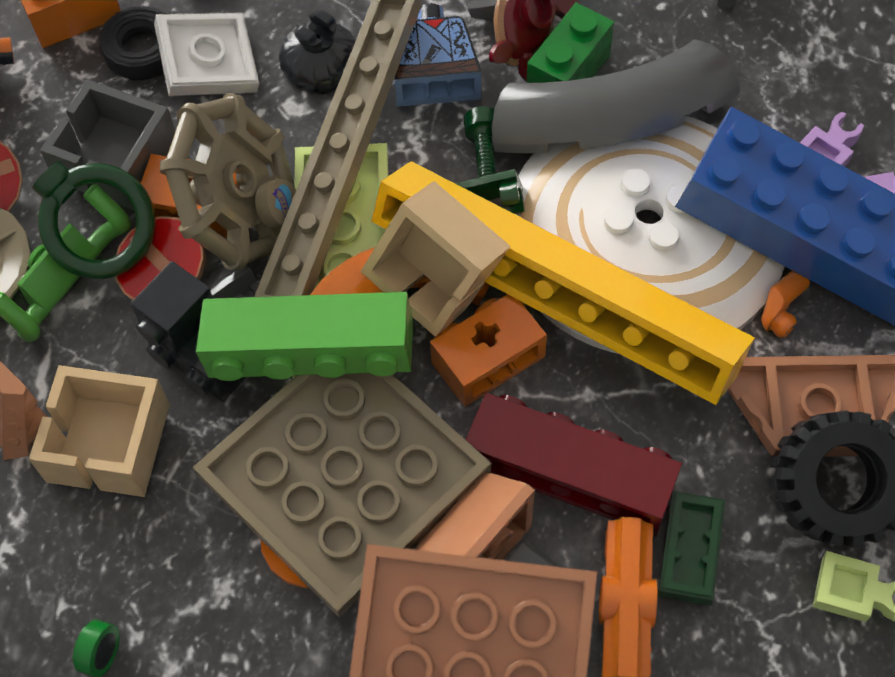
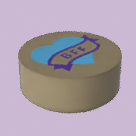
M276 179L261 184L255 196V207L258 216L266 226L273 229L282 227L296 192L295 187L285 179Z

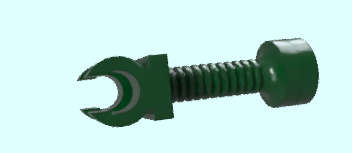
M487 106L470 109L463 117L465 137L475 143L478 178L455 184L486 200L501 198L502 206H506V210L513 214L524 212L523 185L516 170L496 173L492 141L494 109Z

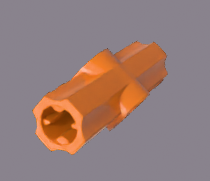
M622 517L607 522L604 551L605 576H601L599 594V625H603L601 677L651 676V628L655 627L657 581L652 579L653 524L647 523L641 518Z

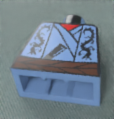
M428 3L421 6L418 20L415 22L394 77L397 107L481 99V68L465 20L459 16L444 17L443 8L438 4Z

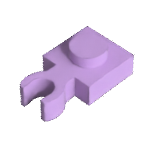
M840 112L834 117L828 133L815 126L800 143L845 167L850 162L854 152L849 147L858 142L863 130V124L860 123L854 131L842 130L840 126L843 124L846 113Z

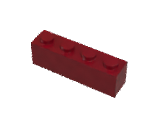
M485 393L465 439L491 462L490 473L527 483L535 492L611 520H617L622 517L641 518L643 521L653 524V535L656 537L682 466L681 462L673 460L667 452L654 447L642 449L623 442L620 436L611 431L603 429L592 431L575 425L574 421L566 415L557 412L545 414L528 408L520 399L510 395L498 397Z

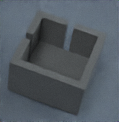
M86 79L66 109L70 122L61 118L41 147L40 152L48 167L56 161H60L68 169L91 163L108 164L125 170L141 183L150 155L167 156L175 134V128L168 107ZM96 183L84 184L79 186L77 190L86 192ZM97 183L118 205L134 210L130 200L119 189L105 183Z

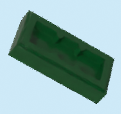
M678 491L672 492L657 596L711 606L714 600L725 508L724 499Z

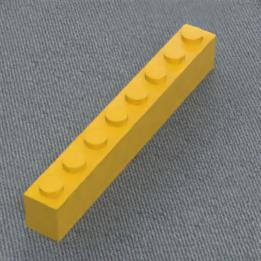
M412 161L380 182L371 221L380 227L387 229L401 204L435 181L511 246L492 274L484 281L487 284L714 405L719 402L737 378L755 337Z

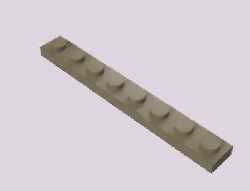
M420 0L371 1L254 297L310 295L314 290L422 6Z

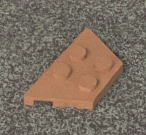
M895 355L746 357L737 378L728 388V392L771 457L778 456L781 448L777 444L783 436H790L793 432L791 428L801 421H807L814 415L839 411L864 412L872 414L871 419L873 420L883 419L889 423L891 415L895 410ZM838 446L828 451L824 457L858 455L848 447Z

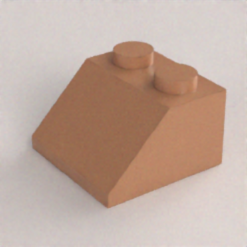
M485 472L460 497L445 516L416 543L418 546L415 550L504 560L532 527L535 490L527 483Z

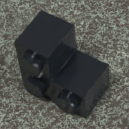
M171 261L130 303L139 322L136 325V329L148 341L149 346L146 350L157 363L166 369L174 365L184 373V380L196 392L203 396L210 392L224 402L246 377H241L235 381L208 378L196 353L203 299H213V296L206 284Z

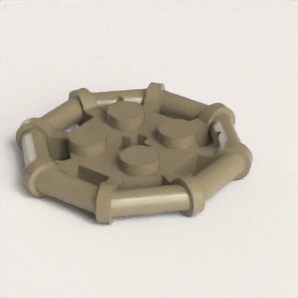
M227 93L222 99L197 105L185 103L177 111L178 125L167 157L160 161V173L167 177L181 221L178 230L184 239L192 238L221 259L226 269L241 271L247 264L271 255L281 228H270L262 222L256 211L255 196L259 186L268 181L285 179L294 186V180L282 144L285 136L279 128L273 129L245 105L242 96L234 93ZM222 119L225 124L226 133L219 134L212 121ZM194 138H196L200 142L196 159L187 160ZM268 164L272 170V177H270L266 166ZM234 172H236V182L240 186V189H238L234 183ZM188 178H193L191 183H189ZM196 204H198V205H200V206H202V207L198 210ZM216 221L228 230L227 240L210 228L209 225ZM255 226L259 238L250 242L248 229Z

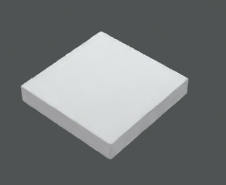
M243 13L156 14L154 25L169 96L257 93L259 80Z

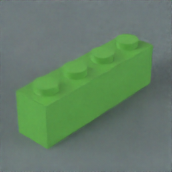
M407 292L203 299L196 353L208 378H217L224 381H235L241 377L267 376L272 379L282 380L288 379L293 375H319L325 378H337L343 374L356 373L390 376L396 372H411L413 316Z

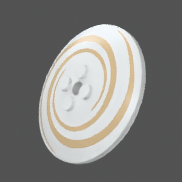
M684 116V123L680 127L653 136L610 146L583 150L580 149L578 141L548 144V151L546 153H534L518 175L523 185L522 193L525 211L515 215L739 330L748 325L764 309L769 290L780 281L785 267L675 207L718 129L698 119ZM641 210H652L660 216L661 220L654 224H646L636 217V213ZM542 313L549 321L574 338L593 347L617 353Z

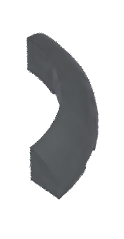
M694 39L684 47L660 59L611 74L560 82H509L501 92L494 109L492 121L494 152L546 153L548 151V144L578 141L580 149L584 150L620 144L660 134L682 126L685 115L701 108L704 112L711 113L731 101L740 93L737 73L724 52L711 43Z

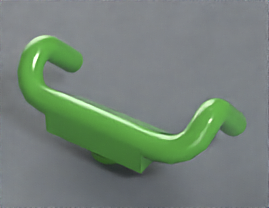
M97 183L92 185L84 193L83 197L107 222L97 228L88 239L70 223L60 233L61 238L70 250L83 258L95 260L111 241L127 233L131 228V220L128 214ZM39 245L33 250L28 259L29 270L17 283L27 303L30 305L26 312L4 292H0V316L17 331L18 336L23 341L29 343L36 341L40 337V324L80 278V276H76L59 266L48 254L44 245Z

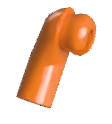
M791 271L770 288L761 318L766 332L771 330L778 338H785L794 329L793 326L797 324V320L793 314L788 313L786 310L792 301L809 288V279Z

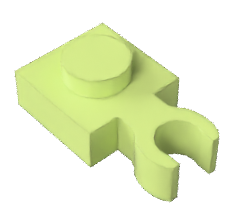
M826 551L822 557L812 607L867 622L871 617L872 609H877L886 618L895 621V604L892 600V595H895V581L892 583L878 581L879 565Z

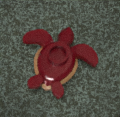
M497 0L494 10L496 44L490 49L489 61L495 64L505 63L509 66L518 65L519 75L527 82V63L552 33L555 15L563 19L575 2L580 4L579 0Z

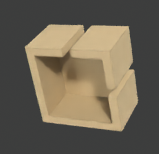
M433 181L401 204L360 272L383 292H405L424 276H427L431 281L409 298L413 318L436 337L465 312L484 285V281L492 274L511 246Z
M58 365L46 403V408L53 418L42 416L29 457L30 462L45 482L91 489L92 482L94 481L100 491L145 497L170 406L158 379ZM62 432H68L67 437Z

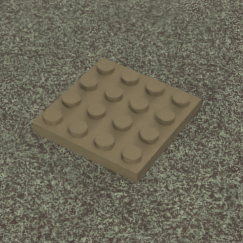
M370 373L343 374L337 378H325L319 375H296L193 466L195 474L340 617L360 598L367 544L411 549L445 516L460 497L485 472H491V462L394 375L375 376Z

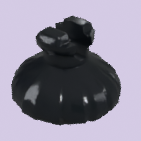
M318 10L308 14L311 21H308L307 24L297 25L292 32L288 33L279 50L280 69L288 78V81L299 88L312 92L319 90L321 92L332 91L338 87L356 41L348 29L340 24H336V20L332 15L324 10Z

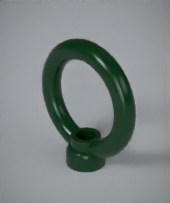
M56 161L40 175L32 186V189L42 197L38 212L40 238L51 258L66 271L88 279L113 278L135 267L148 252L156 228L154 206L143 185L125 170L102 163L84 164L68 169L60 161ZM88 183H105L119 189L130 200L136 215V229L130 244L118 255L105 260H91L77 255L64 243L58 229L60 206L75 193L79 186Z

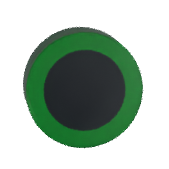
M95 619L82 629L73 650V665L77 672L91 677H101L108 671L117 654L120 642V632L116 625Z

